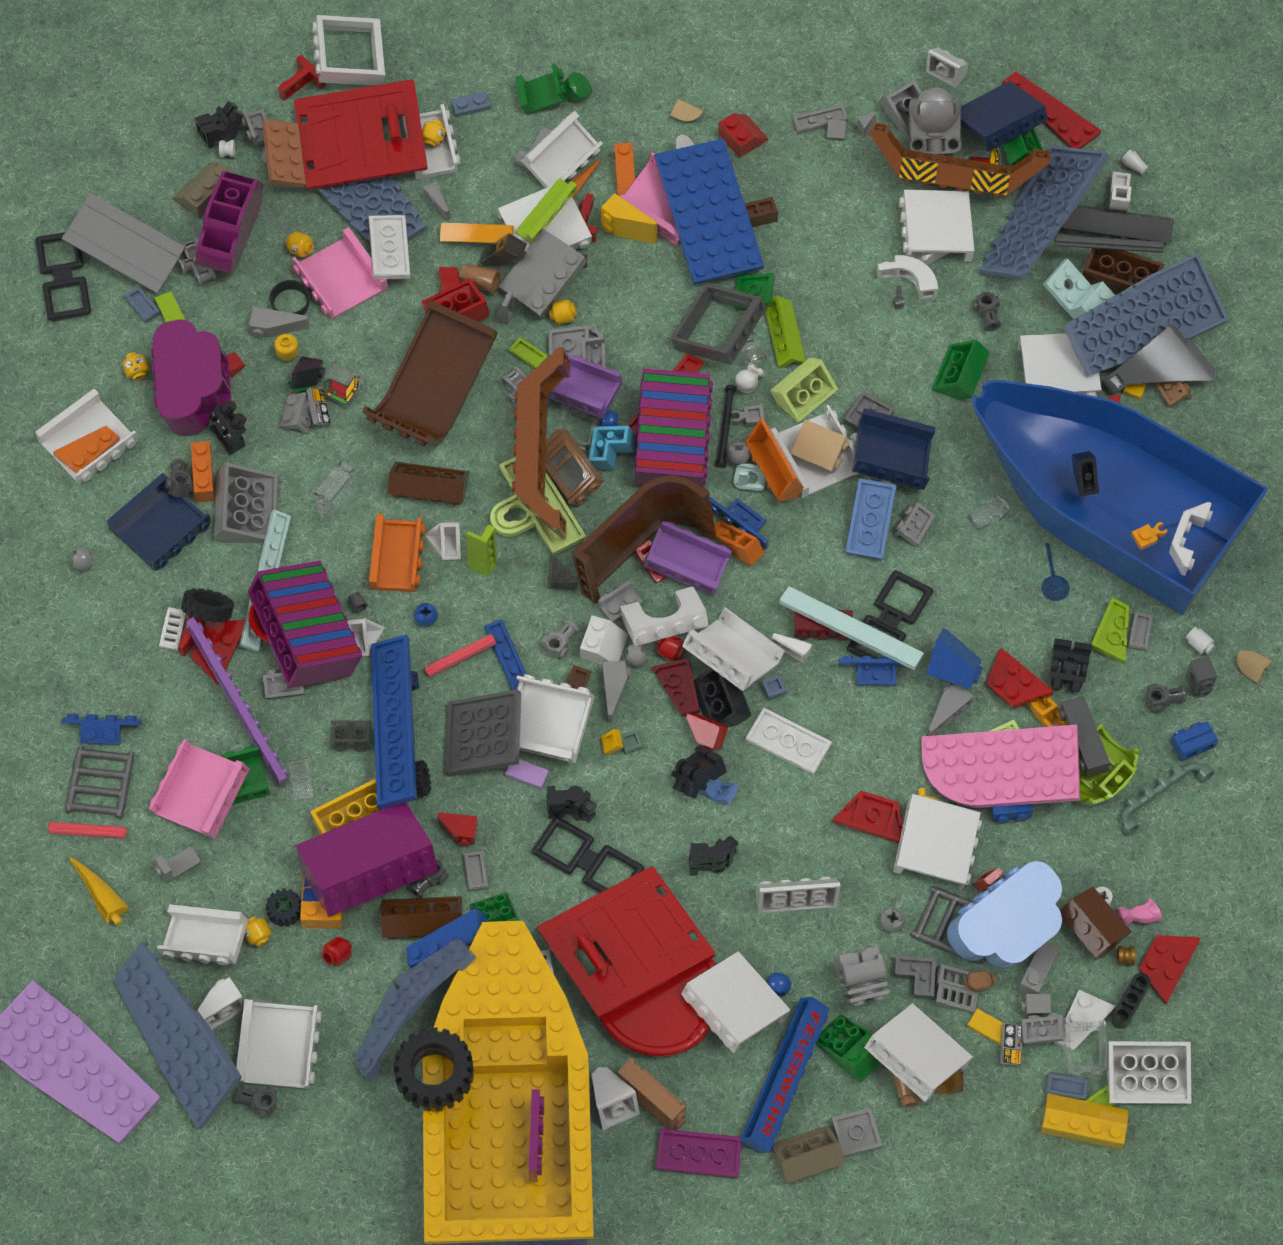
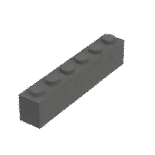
M1078 205L1062 228H1065V231L1068 232L1081 230L1084 234L1093 235L1095 232L1101 233V236L1104 237L1116 235L1124 240H1130L1131 237L1137 238L1140 241L1152 240L1163 242L1166 245V242L1171 243L1174 219Z

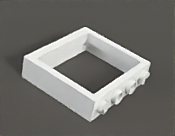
M317 15L316 21L312 22V33H315L313 37V47H316L314 61H317L315 73L318 74L319 82L372 86L383 84L385 68L380 19ZM323 30L370 32L374 70L326 67Z

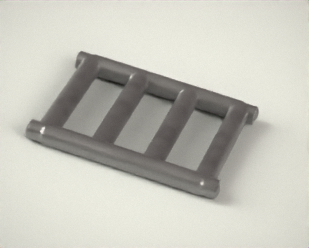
M78 746L65 812L72 813L73 810L116 815V818L122 819L135 753L132 751H128L125 754L84 749L85 747ZM83 757L125 761L124 772L81 767ZM79 775L122 779L121 788L111 789L78 785ZM76 793L119 797L117 807L74 803Z
M932 886L930 899L916 931L913 930L911 937L960 957L952 946L943 942L942 939L957 904L965 906L973 901ZM942 897L949 900L950 903L933 938L923 933L938 898ZM979 959V960H975V961H970V962H974V963H976V964H979L980 959Z

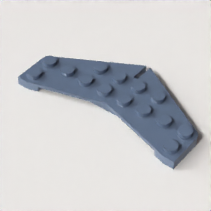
M460 939L451 941L447 946L395 978L400 988L391 983L371 1027L355 1055V1063L366 1079L371 1081L383 1065L380 1060L391 1042L430 994L457 969L463 971L476 958L466 943Z

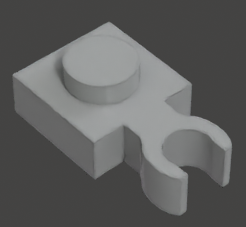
M762 405L744 406V412L735 410L731 413V417H739L738 419H733L734 425L746 422V426H754L761 418L765 420Z

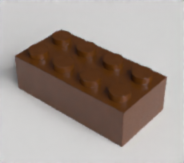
M1092 249L1083 270V276L1091 285L1103 281L1112 292L1119 294L1149 275L1164 269L1165 264L1124 250Z

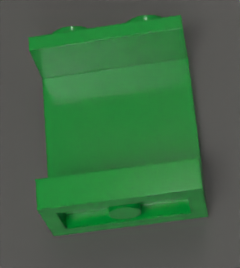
M555 63L551 64L552 73L526 81L522 75L515 77L520 105L527 115L567 101L565 95L567 88L562 80L564 79V73Z
M249 746L241 751H229L221 755V757L236 762V760L243 762L250 769L232 805L270 795L258 746Z

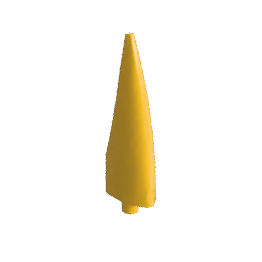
M70 858V862L85 882L99 913L108 924L113 921L116 926H119L123 922L120 916L129 907L99 876L80 862Z

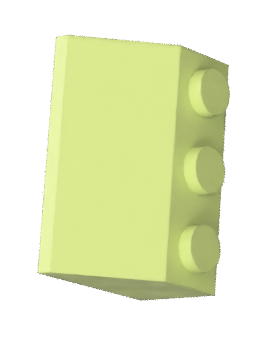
M808 358L773 387L770 392L777 404L799 423L834 394L838 388L822 360Z

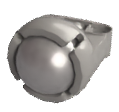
M934 87L926 89L918 98L910 100L908 144L911 150L932 154H948L958 152L961 149L960 98L952 97L948 91ZM952 139L958 141L955 148L948 146L949 141ZM915 140L922 141L921 147L917 149L912 147V143Z

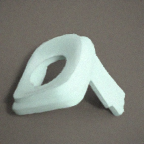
M740 464L737 466L734 475L735 487L752 491L764 490L766 479L759 466L754 464ZM749 473H754L758 477L756 483H748Z

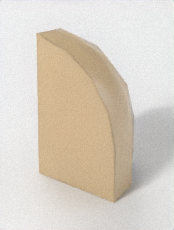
M677 99L671 116L683 121H692L700 117L703 110L684 100Z
M1240 651L1237 655V663L1241 672L1256 683L1262 679L1264 670H1268L1272 663L1268 658L1252 651Z

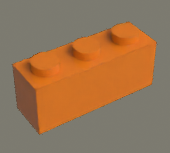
M210 441L191 443L196 503L215 501Z

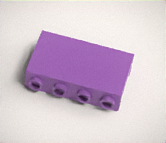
M567 353L570 358V377L565 378L547 398L603 419L622 385L621 374L614 369L609 370L598 363L593 364L582 357H575Z
M662 521L643 566L713 596L732 551L724 545L711 542L706 537L694 535L690 530H683L671 522Z

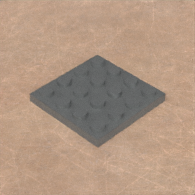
M519 690L448 702L445 773L448 776L519 764L521 692Z

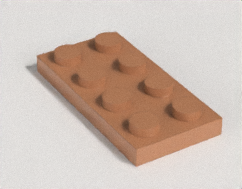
M264 119L262 125L269 183L304 188L306 182L299 125Z

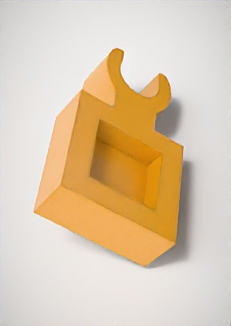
M1159 522L1154 528L1147 524L1132 531L1131 536L1139 549L1143 550L1158 542L1157 537H1164L1168 530L1160 531L1158 528L1163 526V522Z

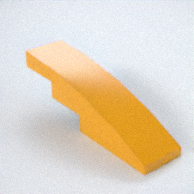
M441 223L440 241L513 244L514 226Z
M1048 695L1037 698V701L1033 703H1026L1043 727L1065 726V722L1060 720L1058 705Z

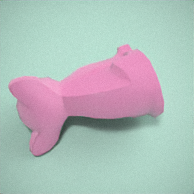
M1151 898L1147 899L1146 904L1135 906L1131 910L1123 906L1117 908L1118 916L1127 927L1133 921L1147 924L1162 920L1161 911Z

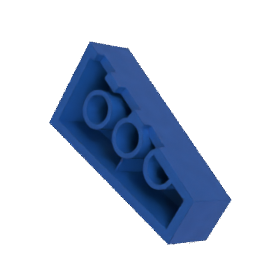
M475 908L406 947L408 966L411 968L456 939H460L470 948L482 922H487L486 914Z

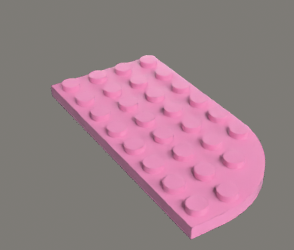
M1077 725L922 737V762L926 775L936 791L955 804L972 808L1080 801Z

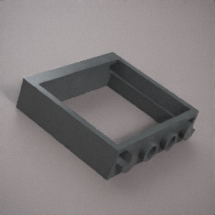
M705 283L695 301L690 305L687 314L682 318L677 330L673 333L671 340L675 349L732 365L766 310L762 297ZM712 300L747 309L723 349L688 340Z

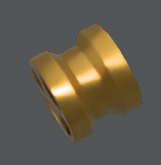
M1118 946L1117 965H1135V946H1130L1129 948Z

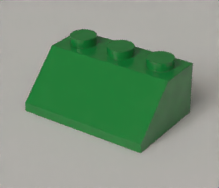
M1034 128L1001 145L1006 152L1008 163L1012 166L1032 154L1033 149L1043 150Z
M978 340L950 344L931 389L958 400L972 398L990 352Z

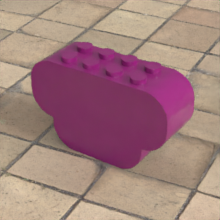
M222 171L205 211L203 227L197 245L196 265L229 274L234 273L261 207L264 188L262 182Z
M173 320L160 325L153 335V348H151V355L154 359L152 371L155 375L153 387L157 395L154 397L155 406L173 433L180 436L197 434L208 426L210 422L209 415L215 406H222L226 401H231L228 357L222 351L220 343L214 334L206 331L197 332L194 325L187 320Z

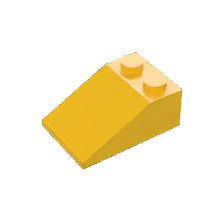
M614 193L601 207V227L606 233H611L616 237L655 244L657 242V222Z

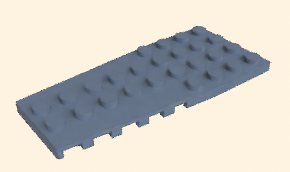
M1050 146L1047 150L1051 151L1050 163L1032 176L1023 187L1014 203L1016 205L1015 210L1010 211L1007 216L1009 219L1008 223L1001 226L999 239H994L991 253H986L984 257L986 260L983 267H978L980 273L1023 280L1074 209L1078 207V204L1110 157L1105 151Z
M314 162L308 163V170L314 169ZM392 176L315 189L369 244V216L405 215L407 241L427 229L426 223H423L419 213L411 206L410 200L407 196H404L398 183H395Z
M1196 253L1149 275L1063 327L1085 375L1090 376L1125 363L1172 323L1184 338H1191L1229 320L1199 254Z
M141 942L113 981L160 1066L161 1072L196 1128H204L242 1076L199 1011H193L190 1007L191 1000L188 996H182L179 992L180 985L177 982H172L168 977L169 970L166 967L162 968L157 962L159 959L158 955L149 951L147 948L149 943Z

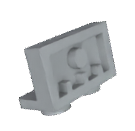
M919 502L908 505L904 509V516L896 523L894 527L896 530L893 533L894 537L901 535L914 546L919 545L935 516Z
M627 581L617 585L615 590L610 593H604L598 600V608L608 620L615 623L622 618L620 606L639 602L640 606H642L643 601L632 589V583Z
M278 669L267 670V674L263 675L265 698L304 693V686L288 688L282 672L278 673Z
M1058 1013L1048 1014V1017L1032 1015L1028 1016V1019H1022L1023 1043L1029 1045L1065 1041L1064 1024H1066V1019Z

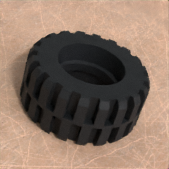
M431 1027V1031L426 1032L425 1028L419 1030L420 1034L415 1035V1033L409 1035V1041L404 1040L400 1044L401 1049L396 1051L393 1069L397 1088L403 1094V1098L407 1102L411 1101L412 1105L416 1108L422 1106L424 1111L429 1112L431 1108H436V1112L442 1111L444 1106L450 1109L454 1107L455 1101L460 1103L464 1099L463 1094H468L471 1089L470 1084L473 1083L474 1078L471 1051L468 1050V1045L465 1041H460V1036L456 1033L450 1035V1031L447 1029H443L442 1032L438 1031L437 1027ZM432 1054L445 1056L453 1064L452 1075L446 1081L437 1085L422 1083L414 1074V1068L419 1060Z

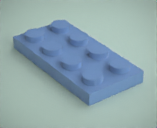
M859 478L846 546L847 554L883 560L896 492L895 484Z

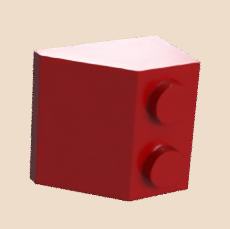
M733 113L719 122L718 134L722 139L724 138V141L739 158L768 141L766 135L747 114Z

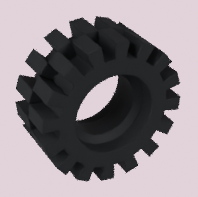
M423 760L415 761L417 797L430 794L431 775L429 774L427 763Z

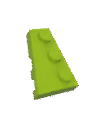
M1112 597L1091 642L1092 649L1121 663L1126 662L1129 605Z

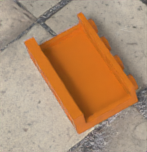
M376 514L369 577L370 590L416 592V586H420L421 580L418 569H422V557H419V555L424 550V541L421 540V535H425L426 524H422V517H418L417 521L384 519V514Z

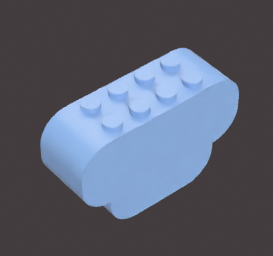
M1034 861L1020 868L1016 866L1002 875L1003 878L988 886V890L973 898V902L968 905L966 904L957 911L959 915L949 924L947 937L950 945L960 957L969 961L979 960L984 957L991 965L998 968H1006L1026 959L1059 931L1062 924V916L1055 903L1061 896L1062 885L1053 869L1043 862Z

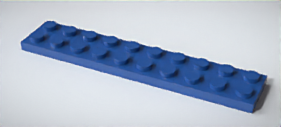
M407 634L371 644L377 806L380 809L417 800L410 639Z

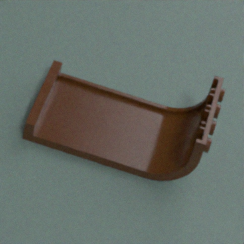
M429 300L426 305L428 310L388 392L375 409L371 410L365 406L362 413L367 416L366 420L375 424L378 421L383 424V428L389 431H393V429L400 431L399 435L407 439L413 437L416 439V443L424 447L426 444L436 447L445 439L454 425L498 333L491 327Z
M680 476L658 477L640 487L572 551L581 594L596 604L600 598L598 587L635 553L636 548L646 543L658 531L662 521L671 522L675 525L691 526L712 540L716 536L708 490Z

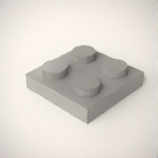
M871 1108L831 1118L836 1137L840 1142L843 1158L882 1148V1142Z

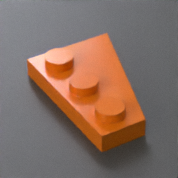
M104 426L53 451V454L77 474L80 469L85 468L119 442L120 437L109 427Z

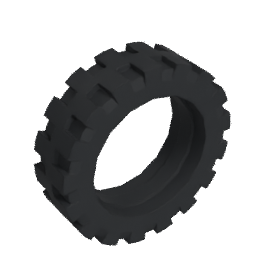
M202 588L186 590L181 605L182 611L187 613L188 616H193L195 619H201L204 622L211 621L212 623L229 621L234 608V602L228 596Z

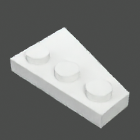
M1078 990L1067 1014L1066 1024H1064L1065 1041H1058L1055 1044L1074 1052L1090 1033L1111 1014L1116 1006Z

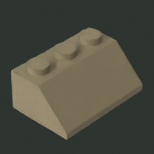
M221 162L208 163L172 198L200 219L205 214L208 202L222 171L233 174L234 172Z
M828 1125L775 1142L772 1148L779 1170L786 1183L797 1182L801 1178L815 1176L822 1171L836 1169L840 1165L845 1164L840 1142Z

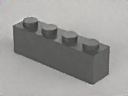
M1084 696L1061 702V708L1058 710L1060 720L1064 721L1065 725L1078 726L1079 768L1081 772L1084 771L1086 778L1108 772L1110 761Z

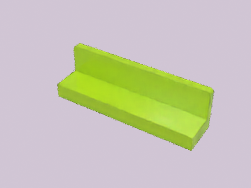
M559 178L516 229V234L532 244L539 233L549 226L576 193L577 184L573 181L567 184Z
M775 296L771 300V307H766L765 312L778 367L785 368L793 362L802 364L806 360L792 302L783 297Z
M488 524L482 536L467 531L466 545L468 567L489 577L497 563L495 527Z

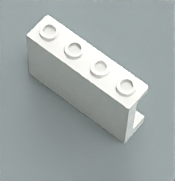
M444 104L440 105V110L420 114L422 129L425 122L436 119L443 122L442 126L445 127L446 134L441 145L431 147L424 143L428 169L414 172L415 179L458 172V165H461L459 154L455 155V150H457L456 140H452L451 135H454L452 124H448L450 120L449 110H445ZM402 116L406 138H408L405 116Z
M573 111L521 160L545 188L552 186L559 178L563 181L567 178L570 180L577 173L575 170L578 167L582 168L589 162L587 158L590 155L594 157L601 150L599 147L603 143L601 141L596 142L578 122L577 118L579 115L576 111Z
M169 904L167 912L172 916L164 944L157 946V950L164 958L174 959L175 957L188 962L198 960L206 964L216 962L223 966L228 964L236 965L249 921L242 912Z

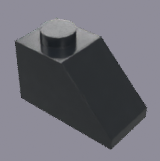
M301 356L292 371L291 389L317 385L325 375L323 360Z
M1090 451L1072 454L1073 473L1079 495L1098 494L1096 457Z

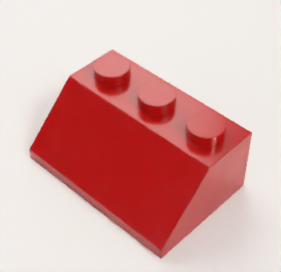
M467 279L421 301L425 312L428 310L426 305L431 300L475 321H480L490 316L486 299L471 279Z

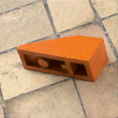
M632 143L614 144L618 196H621V194L625 195L635 181Z
M722 520L715 524L716 536L714 539L731 550L732 554L739 560L752 566L764 555L756 537Z

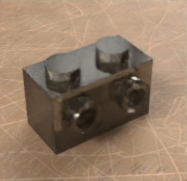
M331 720V749H335L338 752L346 751V749H354L357 752L370 750V721Z

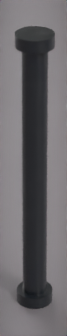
M734 385L725 386V392L727 393L718 460L715 463V466L718 468H725L727 465L725 458L733 396L736 392Z

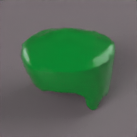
M571 73L563 81L567 88L566 99L572 100V103L585 99L592 93L589 81L581 73Z

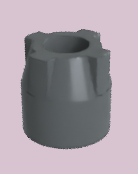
M356 592L348 597L350 606L355 613H360L367 608L368 604L360 592Z

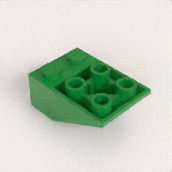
M508 892L470 904L471 910L476 908L486 914L487 922L520 921Z
M840 1014L820 1033V1037L816 1042L845 1072L859 1082H862L881 1063L864 1048L873 1034L843 1014Z

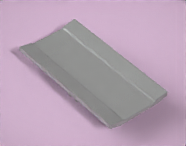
M89 193L80 211L62 237V240L155 293L159 292L185 249V246L92 193Z

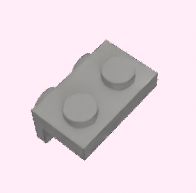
M243 109L244 117L241 123L243 127L248 129L246 131L248 140L253 142L254 147L264 145L262 122L264 119H267L264 110L261 109L247 114L246 109Z
M307 393L289 394L279 427L283 430L299 429L304 434L308 433L312 416Z

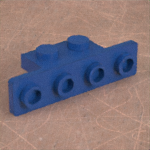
M709 497L714 514L717 515L719 513L726 523L733 524L738 529L756 537L764 549L769 547L768 540L758 533L766 524V519L738 498L726 509L712 497Z
M843 656L842 659L838 660V667H857V686H896V667H906L886 656H882L881 659H873L872 656H863L861 659H854L853 656Z
M67 714V717L62 718V723H81L80 743L120 744L121 725L142 724V719H137V716L128 715L125 716V719L118 718V715H106V718H98L97 714H87L86 717H79V714Z

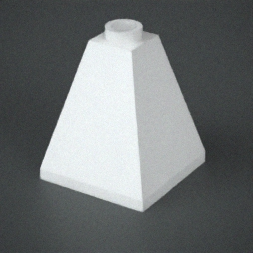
M599 1067L591 1073L602 1130L640 1114L636 1092L632 1087L607 1067Z

